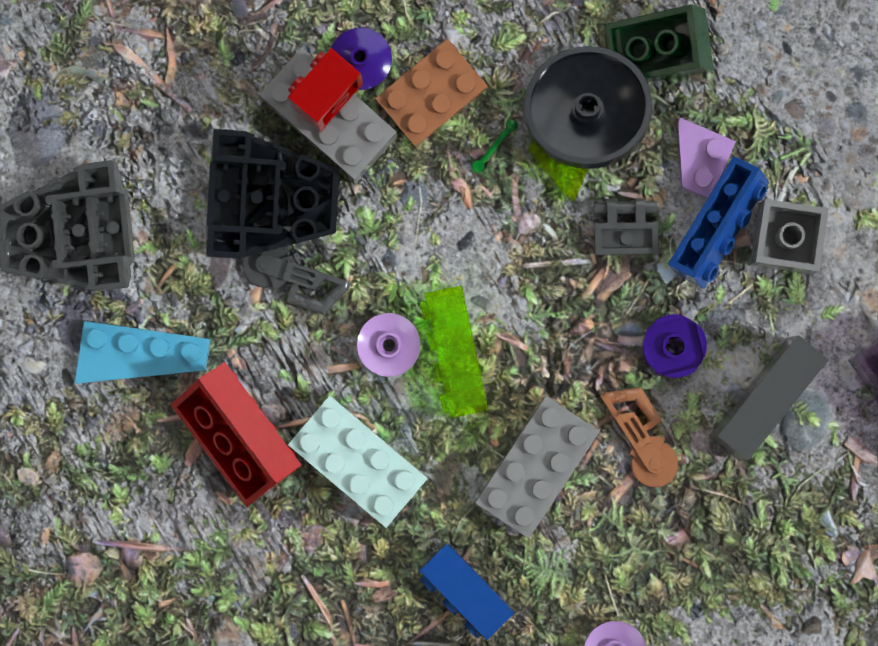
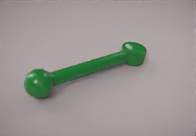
M508 120L504 131L483 157L473 162L472 170L475 173L483 172L484 164L508 134L518 128L516 120Z

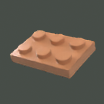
M447 38L378 95L375 101L416 148L488 89V86Z

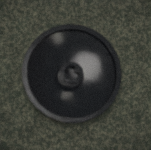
M594 46L571 48L549 58L532 76L524 99L525 121L533 141L550 158L575 168H601L627 157L645 137L652 114L651 92L645 77L638 67L623 55L606 48Z

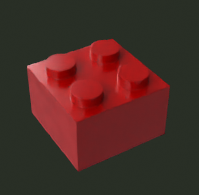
M332 48L326 54L321 51L311 62L310 67L313 69L305 78L299 76L288 89L291 93L288 99L292 108L320 132L325 129L363 85L361 73Z

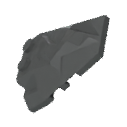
M115 160L81 164L73 168V172L61 178L55 177L47 181V185L35 191L29 190L0 205L1 271L49 280L64 285L77 286L92 291H106L129 287L131 278L130 265L135 260L128 192L122 188L121 174Z

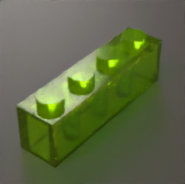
M462 285L425 293L426 300L420 301L423 320L430 319L432 332H427L426 334L430 351L436 350L439 362L434 363L433 368L436 382L443 381L445 394L439 395L443 413L449 412L450 418L488 411Z

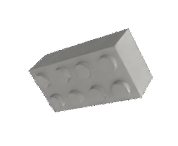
M301 47L259 96L266 105L356 184L397 138V132L355 94L322 132L294 110L288 99V96L291 94L288 89L299 76L305 78L313 69L310 67V64L314 58Z
M544 396L474 502L529 539L600 431L549 397Z

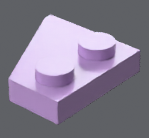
M679 118L677 129L679 135L678 152L681 168V188L707 199L720 179L736 141Z

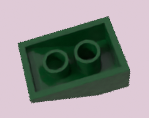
M690 4L604 24L607 49L629 59L638 67L647 82L681 78L714 71L706 11L704 8Z

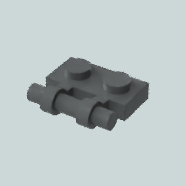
M635 198L632 202H616V199H606V202H594V215L606 214V223L594 224V256L658 255V222H646L645 214H657V201H645L644 198ZM617 214H634L635 223H617Z

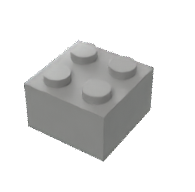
M770 199L761 201L758 206L750 265L806 274L820 272L829 208Z

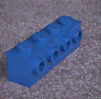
M735 156L732 157L668 263L678 276L702 289H705L708 282L710 283L715 279L719 270L718 265L724 255H728L735 245V237L740 229L746 227L749 223L753 207L757 201H761L768 190L769 181L760 168Z

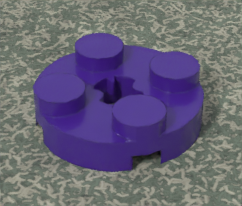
M671 314L657 319L646 330L642 342V351L645 361L656 374L668 378H680L693 373L702 363L707 351V341L703 330L697 323H694L685 316ZM675 337L676 342L682 341L683 350L678 349L681 352L679 355L674 356L672 351L666 350V343H670L667 341L669 338Z

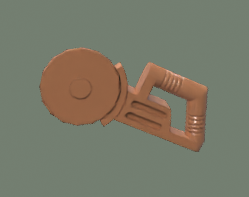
M642 388L608 391L600 395L601 400L632 446L629 454L633 455L631 469L635 478L641 484L648 487H662L669 484L677 473L678 458L675 451L668 444L664 443L665 438L649 436L647 433L649 429L659 424L662 419ZM635 401L648 422L642 425L634 412L619 414L613 404Z

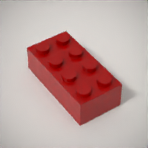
M226 362L197 379L171 404L172 408L246 507L302 466L295 453L286 445L275 426L269 422L258 407L255 399L249 395L238 380L237 375L229 368Z

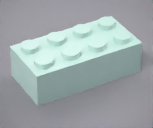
M329 396L288 444L385 528H387L428 479L332 396Z

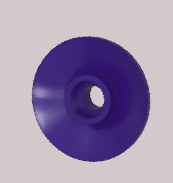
M368 28L350 29L342 33L331 47L361 73L363 85L359 90H368L376 87L383 82L390 71L392 64L390 47L387 41L374 30ZM357 52H364L366 54V59L363 62H357L354 59Z

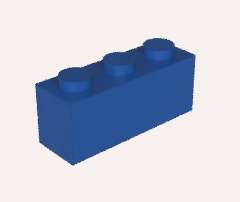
M447 542L420 568V572L423 574L420 578L422 583L431 592H434L436 589L441 592L445 597L442 603L454 615L460 612L468 620L464 625L477 639L482 635L488 640L514 614L513 609Z

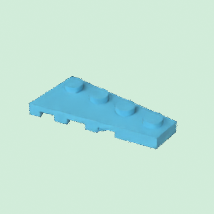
M84 321L74 384L206 371L211 339Z

